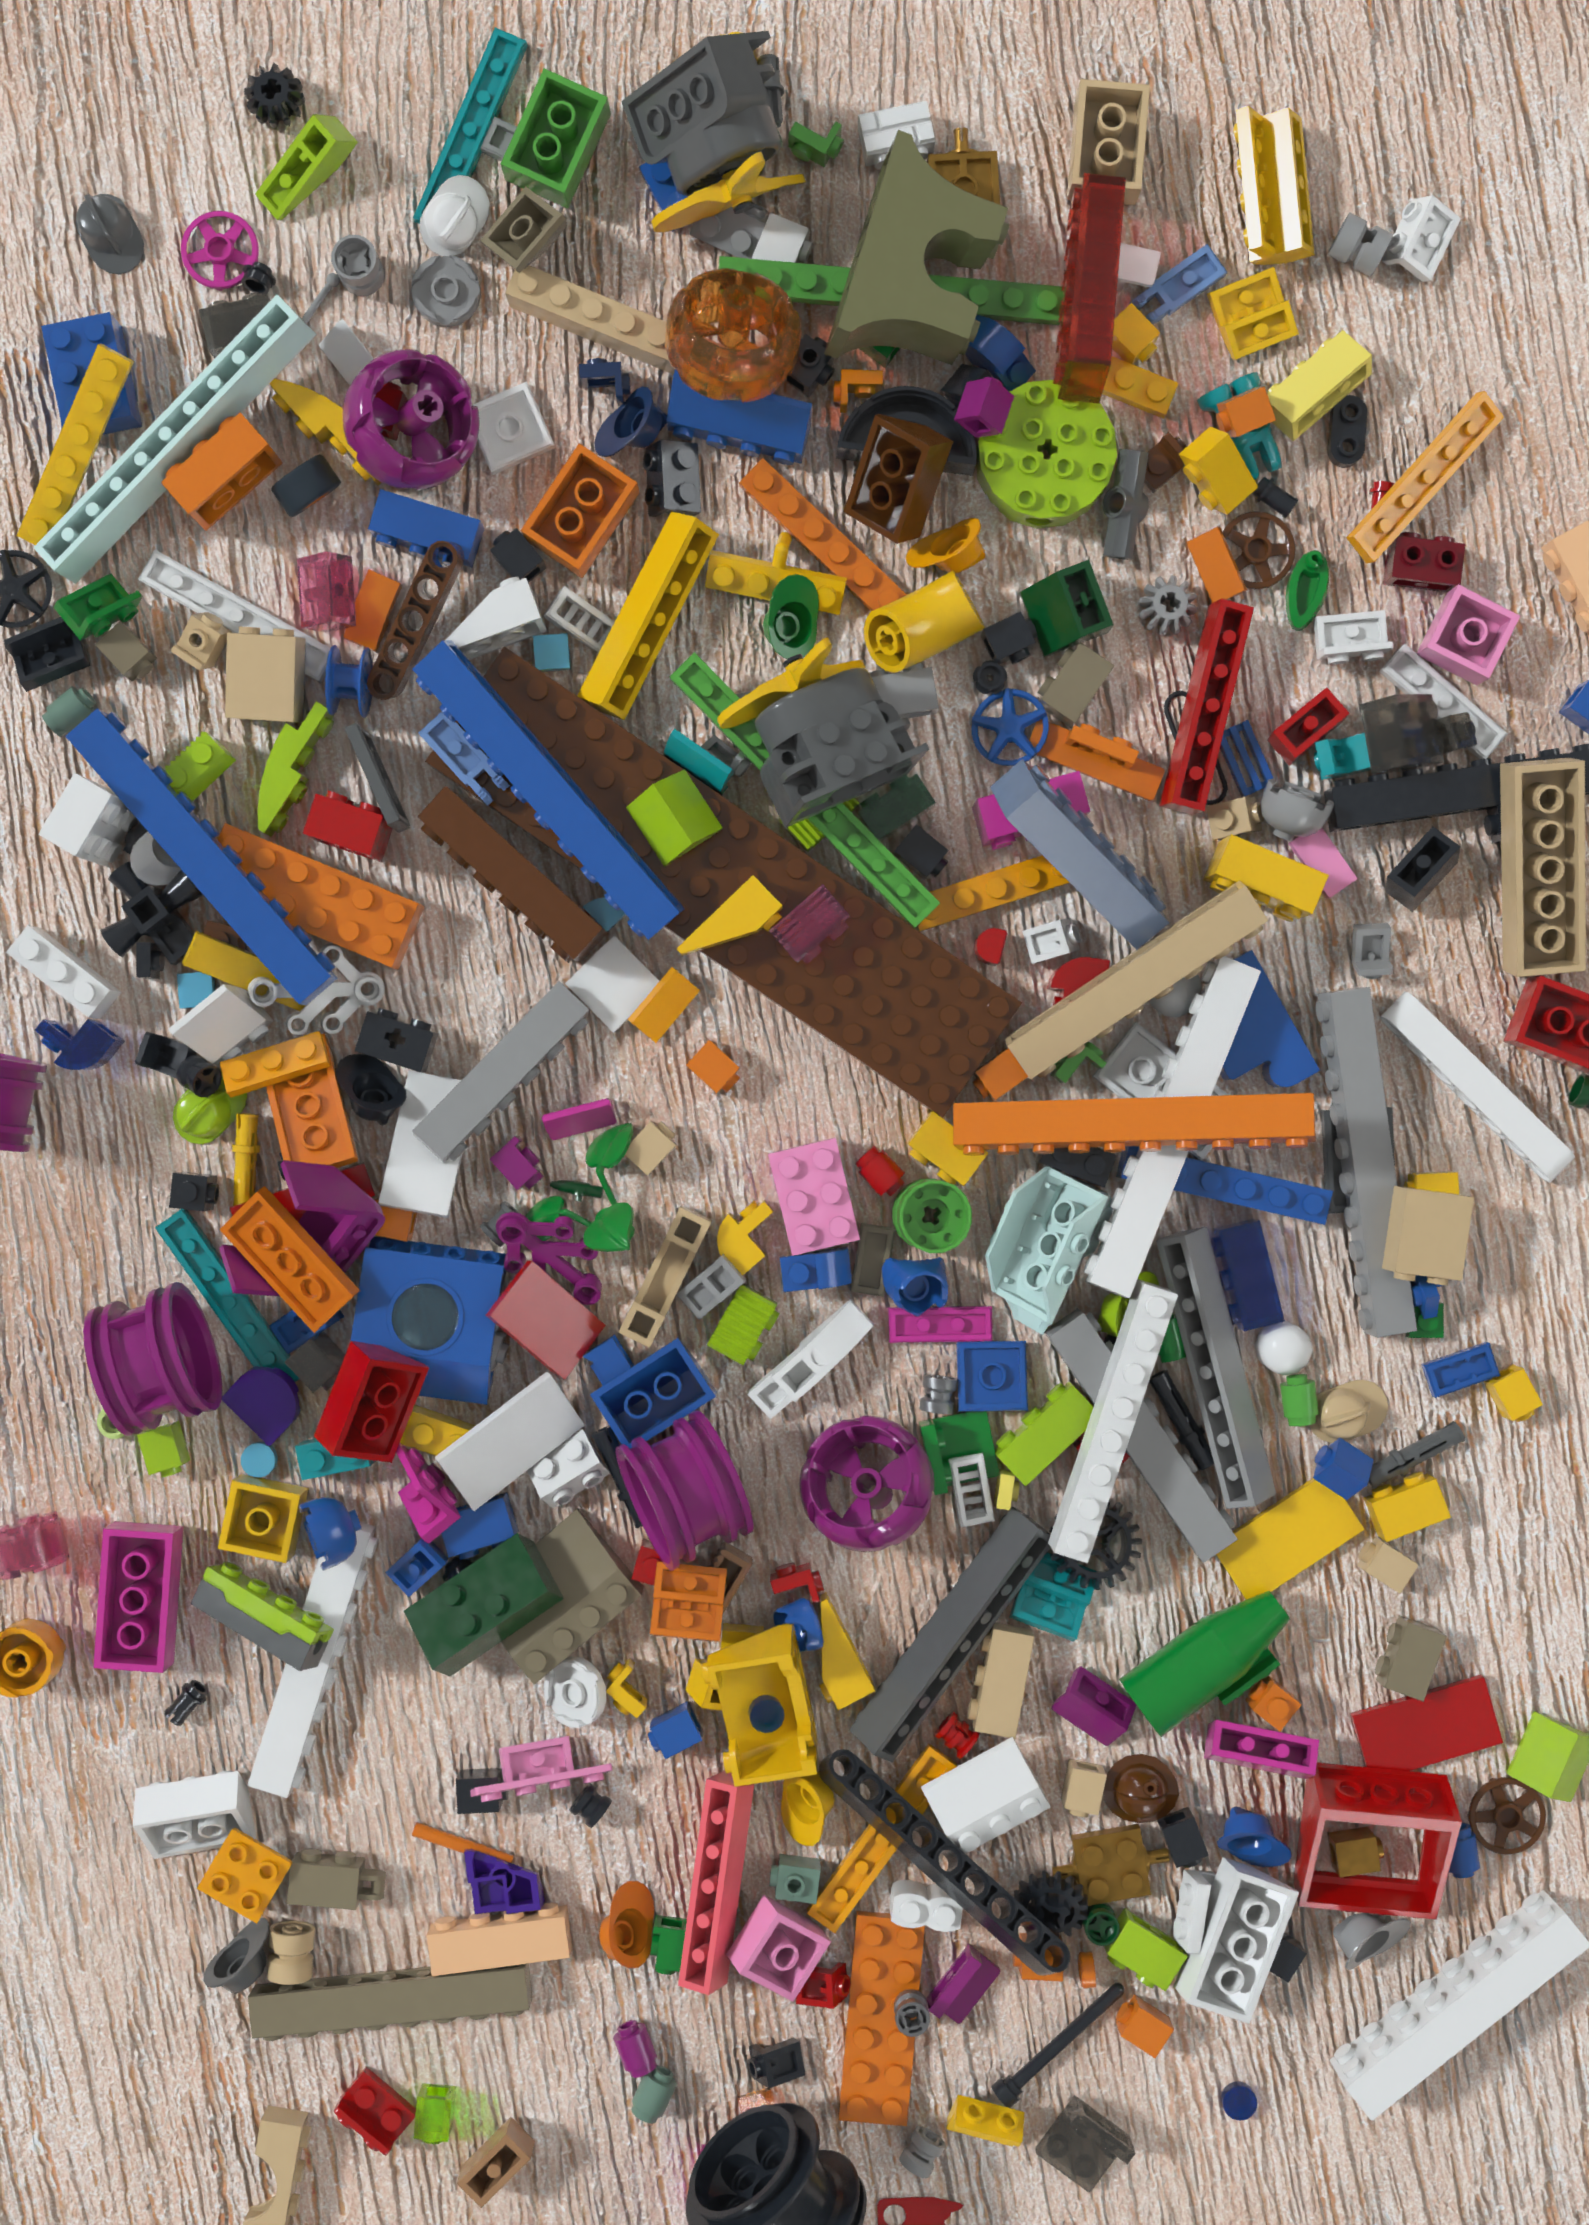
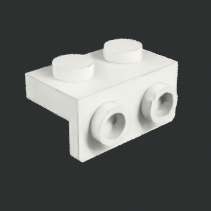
M1385 610L1316 616L1313 619L1317 660L1328 659L1329 665L1349 662V657L1362 656L1363 661L1381 660L1384 658V654L1393 649V641H1388Z
M584 1429L572 1435L527 1470L540 1499L551 1508L568 1504L572 1501L574 1495L586 1488L597 1486L605 1476L610 1474L607 1465L601 1461L588 1433Z
M1184 1869L1182 1884L1179 1889L1177 1914L1173 1926V1938L1187 1953L1200 1954L1210 1890L1216 1876L1214 1872Z

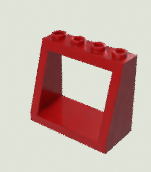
M1317 1762L1315 1776L1306 1779L1293 1879L1294 1888L1299 1892L1297 1897L1298 1906L1436 1920L1462 1824L1447 1775ZM1325 1821L1424 1829L1418 1879L1411 1880L1369 1875L1339 1877L1337 1872L1314 1870Z

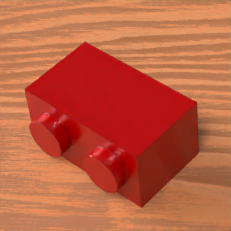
M1326 687L1275 729L1267 741L1290 766L1315 746V742L1321 741L1343 723L1350 713Z

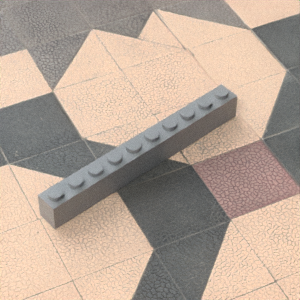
M1355 987L1318 993L1315 1011L1317 1019L1322 1023L1323 1030L1320 1047L1327 1059L1328 1070L1325 1072V1082L1328 1090L1331 1091L1333 1105L1330 1106V1117L1332 1123L1336 1125L1338 1138L1335 1140L1334 1147L1338 1159L1341 1160L1342 1167L1339 1183L1342 1192L1346 1196L1347 1207L1344 1209V1219L1351 1232L1352 1241L1349 1242V1254L1352 1261L1355 1262L1356 1268L1353 1284L1356 1294L1360 1297L1359 1324L1364 1333L1377 1338L1417 1331L1410 1281L1393 1278L1394 1272L1382 1269L1394 1186H1397L1370 987Z

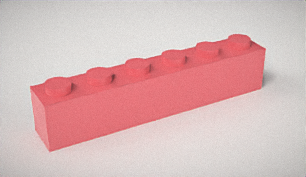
M725 1770L706 1779L678 1986L706 1995L712 1994L728 1982L730 1959L726 1953L733 1944L754 1784L735 1787L732 1773L726 1774Z

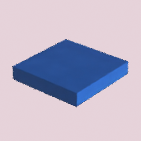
M1026 1341L956 1343L958 1412L1028 1411Z

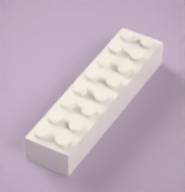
M1544 1890L1528 1896L1523 1901L1522 1907L1512 1915L1502 1917L1496 1923L1495 1928L1487 1935L1474 1939L1470 1943L1468 1950L1458 1958L1448 1960L1442 1966L1441 1971L1433 1978L1420 1982L1415 1988V1992L1408 1998L1394 2003L1389 2008L1388 2014L1379 2021L1365 2026L1361 2035L1354 2041L1340 2046L1334 2053V2057L1330 2059V2062L1345 2089L1369 2119L1373 2121L1589 1948V1942L1568 1915Z

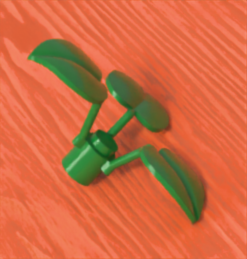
M625 1123L606 1130L594 1139L587 1150L585 1162L590 1168L597 1167L596 1174L612 1205L609 1208L600 1210L594 1222L568 1209H563L564 1200L560 1196H550L539 1201L528 1211L525 1217L532 1222L554 1223L556 1218L566 1216L587 1227L583 1242L589 1249L602 1252L630 1250V1240L635 1232L632 1226L634 1210L628 1203H617L605 1178L604 1169L613 1168L625 1156L632 1139L633 1124ZM552 1236L537 1237L542 1241H547Z

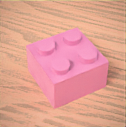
M1458 584L1446 594L1416 654L1475 685H1479L1490 678L1520 615Z
M763 1895L726 1955L739 1974L794 2002L831 1941L817 1923Z

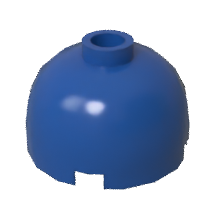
M329 1497L316 1498L299 1504L300 1513L308 1512V1515L305 1516L306 1521H303L314 1554L317 1559L320 1557L325 1559V1562H322L320 1565L321 1569L324 1571L346 1561L357 1545L356 1531L362 1529L356 1511L348 1512L342 1502Z

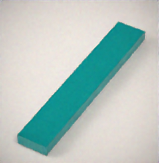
M496 27L494 28L413 216L415 223L420 224V218L425 207L448 178L457 175L472 178L481 157V146L494 116L498 117L527 50L528 44L526 40Z
M181 1209L156 1226L157 1232L252 1366L269 1367L272 1369L274 1367L286 1372L294 1382L305 1376L292 1356L286 1353L270 1329L268 1322L248 1294L233 1293L222 1257L187 1209Z

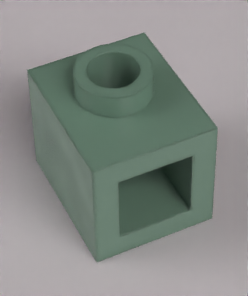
M779 1854L778 1865H771L769 1886L775 1887V1899L816 1904L821 1872L820 1859Z

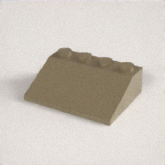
M578 1508L535 1543L564 1599L501 1641L511 1658L534 1685L642 1595L644 1588L639 1581L631 1579L633 1573Z

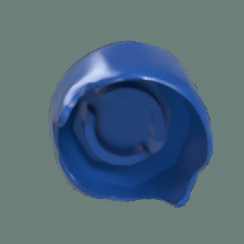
M799 1598L775 1610L773 1614L775 1626L794 1624L800 1652L817 1650L823 1647L824 1641L819 1617L808 1599Z

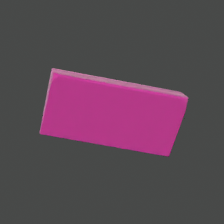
M609 1098L544 1114L542 1117L543 1124L551 1140L569 1137L617 1123L612 1100Z

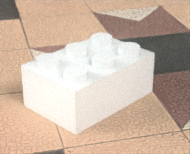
M74 773L38 835L76 857L106 867L109 862L112 863L116 860L122 849L120 842L126 832L128 833L134 825H137L138 819L113 791Z

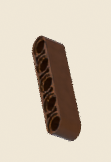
M437 541L428 548L368 676L367 688L376 699L386 700L395 698L405 689L413 672L412 668L415 667L463 566L464 552L457 543ZM444 547L449 548L453 554V561L448 567L442 566L438 560L439 551ZM429 579L435 581L438 586L437 595L433 599H429L423 591L424 583ZM413 611L420 613L423 618V624L419 630H414L409 625V615ZM399 642L403 643L408 649V656L403 662L396 659L394 655V647ZM383 674L389 675L393 680V688L389 693L384 692L379 685L380 677Z

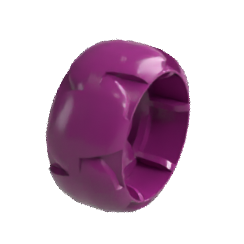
M405 349L390 351L376 357L355 376L346 392L343 404V430L348 445L357 452L356 458L361 467L375 479L395 488H415V490H426L436 487L458 473L475 450L480 418L478 407L472 405L471 389L455 367L436 355H424L418 350ZM395 379H400V383L403 385H410L411 383L418 385L416 394L398 411L375 397L384 384ZM441 416H445L449 433L448 444L445 448L431 434L425 431ZM397 424V427L403 434L412 437L411 459L398 453L386 442L381 435L383 432L382 427Z
M860 1416V1418L842 1420L824 1430L809 1447L806 1454L807 1459L801 1468L799 1480L802 1505L814 1526L835 1544L857 1552L881 1551L891 1545L896 1546L905 1541L924 1521L931 1506L932 1491H934V1473L931 1462L922 1445L900 1424L879 1416ZM866 1443L880 1444L893 1450L899 1458L891 1461L878 1473L872 1468H862L854 1446L862 1449L865 1448ZM830 1470L839 1475L852 1478L851 1488L857 1496V1499L845 1512L843 1518L834 1511L828 1498L827 1482H831L833 1478ZM875 1485V1489L871 1492L869 1489ZM892 1489L902 1490L905 1497L899 1507L888 1518L879 1523L875 1519L872 1520L871 1508L876 1510L885 1508L892 1500Z

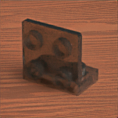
M1076 2095L1072 2097L1035 2147L1038 2156L1087 2192L1093 2190L1117 2157L1128 2165L1136 2154L1129 2134Z

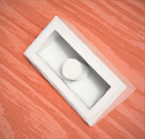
M343 319L336 323L319 344L321 350L349 386H351L355 376L374 359Z

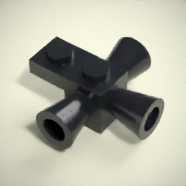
M130 861L121 865L111 873L108 880L130 899L121 906L128 917L101 929L104 940L115 953L124 957L142 935L150 936L169 963L177 965L184 959L195 935L177 908L204 895L182 870L178 872L163 890L149 886V884L139 879L132 870Z

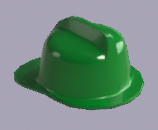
M798 574L789 575L778 582L772 592L770 607L763 621L765 637L775 652L785 659H789L797 654H802L804 658L816 642L819 609L818 592L814 583L805 576Z

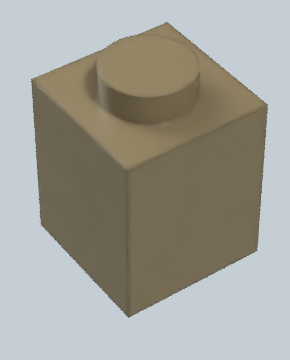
M121 621L95 644L119 672L131 681L146 676L153 668L152 663L157 659L154 653L131 628Z

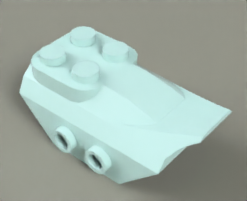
M1045 1166L1012 1192L1010 1199L1004 1207V1213L997 1229L991 1236L990 1245L985 1254L991 1291L1006 1300L1015 1320L1042 1335L1048 1326L1052 1325L1083 1258L1096 1250L1100 1242L1097 1240L1101 1225L1104 1220L1109 1222L1113 1208L1110 1207L1111 1196L1106 1192L1049 1166Z

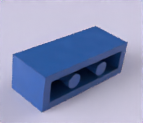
M382 489L379 491L368 527L370 533L376 538V543L395 549L396 545L407 547L410 554L420 558H424L431 544L437 541L457 543L464 552L465 559L463 565L473 568L485 529L482 522L478 519ZM444 547L439 551L438 557L442 558L443 564L449 566L453 561L451 550Z

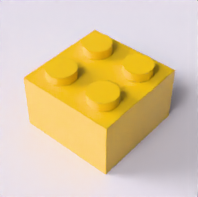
M240 1474L231 1482L217 1549L287 1563L295 1555L304 1513H300L299 1504L306 1502L309 1488Z

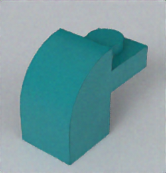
M1365 732L1343 739H1325L1315 742L1314 761L1318 771H1320L1321 780L1353 775L1385 766L1378 732Z

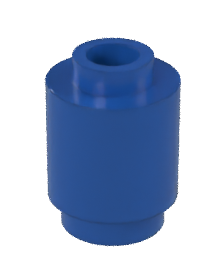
M1467 1823L1461 1824L1449 1873H1453L1455 1878L1472 1877L1474 1872L1480 1869L1475 1833L1471 1831V1827Z

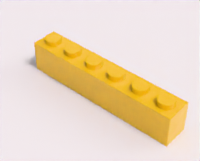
M671 511L577 695L602 713L625 720L719 536L718 533L697 517Z

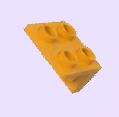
M233 1828L197 1889L257 1924L291 1867L292 1861L241 1830Z

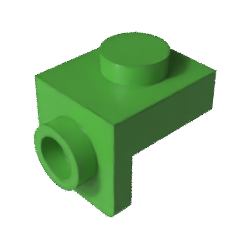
M795 121L788 133V147L797 158L806 162L812 160L825 167L829 158L835 159L843 146L844 139L841 138L842 125L835 121L827 137L824 138Z
M1088 1041L1084 1044V1050L1072 1058L1065 1056L1056 1062V1068L1050 1075L1060 1083H1066L1084 1059L1088 1060L1095 1067L1103 1069L1107 1063L1100 1057L1104 1053Z

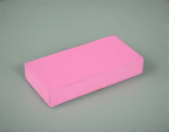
M1323 828L1307 837L1297 836L1288 843L1302 864L1329 875L1322 891L1326 899L1331 898L1358 879Z

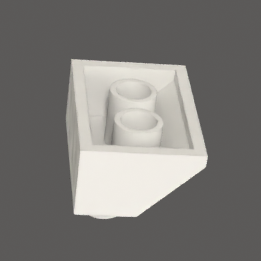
M1013 1737L921 1786L946 1837L965 1854L1006 1833L1028 1819L1036 1817L1039 1813L1051 1807L1035 1774Z
M221 1771L216 1775L204 1777L191 1776L181 1781L169 1783L155 1782L149 1786L135 1789L133 1828L154 1859L221 1848L233 1828H237L256 1839L248 1787L239 1771Z

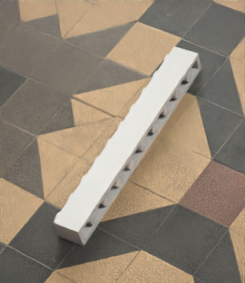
M1226 956L1215 959L1214 962H1208L1201 978L1202 981L1206 982L1201 995L1195 994L1188 1013L1193 1014L1188 1027L1183 1025L1177 1036L1175 1045L1180 1046L1176 1058H1170L1163 1071L1162 1077L1167 1079L1162 1092L1157 1090L1153 1097L1212 1095L1261 973L1260 970ZM1176 1145L1161 1146V1151L1156 1152L1140 1151L1139 1147L1136 1157L1133 1155L1129 1157L1123 1171V1175L1128 1177L1123 1189L1117 1188L1113 1195L1110 1207L1114 1209L1110 1222L1104 1220L1097 1236V1240L1101 1241L1097 1254L1091 1253L1086 1262L1084 1273L1088 1274L1085 1282L1121 1297L1130 1298L1189 1151L1176 1150Z

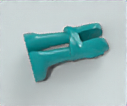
M1257 372L1247 374L1234 380L1229 385L1224 384L1197 399L1200 409L1204 412L1219 413L1216 404L1232 398V395L1237 396L1255 387H1260L1259 375ZM1270 423L1239 437H1231L1254 480L1259 478L1258 467L1253 457V453L1259 451L1263 464L1269 472L1282 468L1280 453L1272 435Z

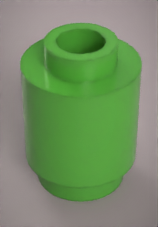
M1307 1374L1286 1376L1287 1381L1280 1384L1283 1413L1284 1417L1288 1418L1289 1426L1315 1424L1316 1415L1319 1414L1315 1380L1307 1379Z

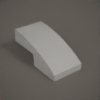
M723 1254L676 1295L700 1320L717 1304L721 1303L740 1287L746 1279Z

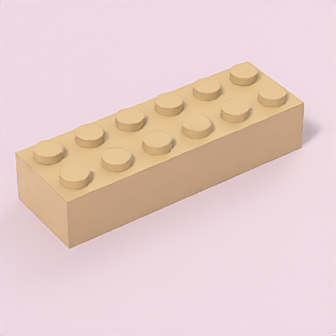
M1558 758L1500 763L1503 971L1516 977L1586 971L1585 761L1574 758Z

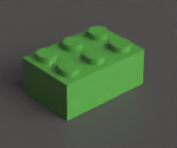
M544 68L501 161L505 180L523 189L527 187L535 194L568 209L610 118L608 97Z

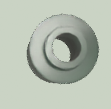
M71 686L46 707L47 712L42 715V718L55 734L62 737L72 731L95 710L93 706L96 704V701L86 689L80 688L78 690Z
M657 2065L652 2072L642 2077L632 2099L633 2107L631 2109L638 2119L653 2124L656 2123L658 2118L663 2116L677 2086L673 2078L674 2075L669 2069Z

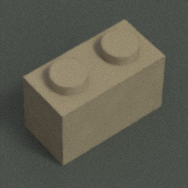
M1081 642L1075 651L1068 647L1057 665L1062 667L1057 677L1054 679L1049 675L1037 692L1043 696L1039 702L1043 705L1045 711L1070 728L1076 723L1115 666Z
M1399 1615L1396 1623H1392L1387 1633V1642L1389 1644L1385 1655H1381L1376 1663V1680L1384 1688L1424 1702L1447 1636L1437 1628Z

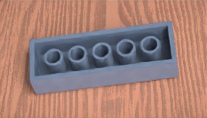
M1021 759L990 786L1004 816L1138 950L1169 924L1163 913L1166 905L1155 893L1157 890L1144 875L1140 878L1134 872L1136 868L1124 854L1119 856L1113 850L1115 846L1104 833L1097 834L1092 828L1094 826L1093 823L1081 810L1076 812L1073 809L1071 800L1059 787L1055 790L1048 783L1050 782L1049 777L1038 765L1031 768Z

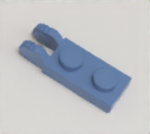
M1206 244L1156 279L1151 288L1142 292L1130 303L1139 310L1156 297L1161 306L1145 316L1154 325L1167 314L1170 316L1224 278L1227 271L1210 246Z
M440 712L418 734L467 787L470 786L488 806L493 799L489 792L475 781L476 778L486 771L492 777V781L496 786L502 788L503 791L510 785L491 769L487 763L489 758L480 748L478 750L475 749L465 739L463 729L456 722L450 721L443 712Z

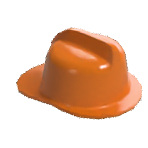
M627 1881L618 1888L612 1899L610 1915L603 1920L599 1930L600 1944L608 1959L616 1960L621 1966L629 1969L639 1968L643 1965L651 1951L654 1901L651 1892L643 1883Z

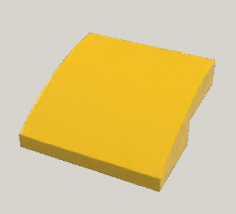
M1274 267L1206 293L1221 336L1233 360L1299 334L1289 300L1284 301Z

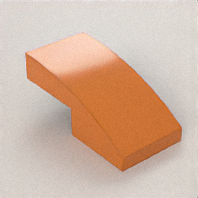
M369 569L351 611L343 636L344 639L362 647H368L371 651L376 652L390 623L388 617L402 589L401 583Z

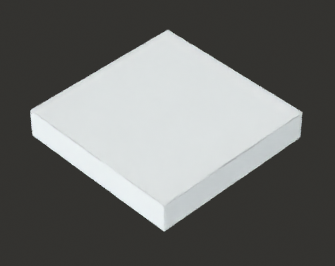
M527 381L473 404V406L478 407L480 418L477 441L492 475L555 449L554 442Z
M614 935L565 984L615 1033L658 984L659 980Z

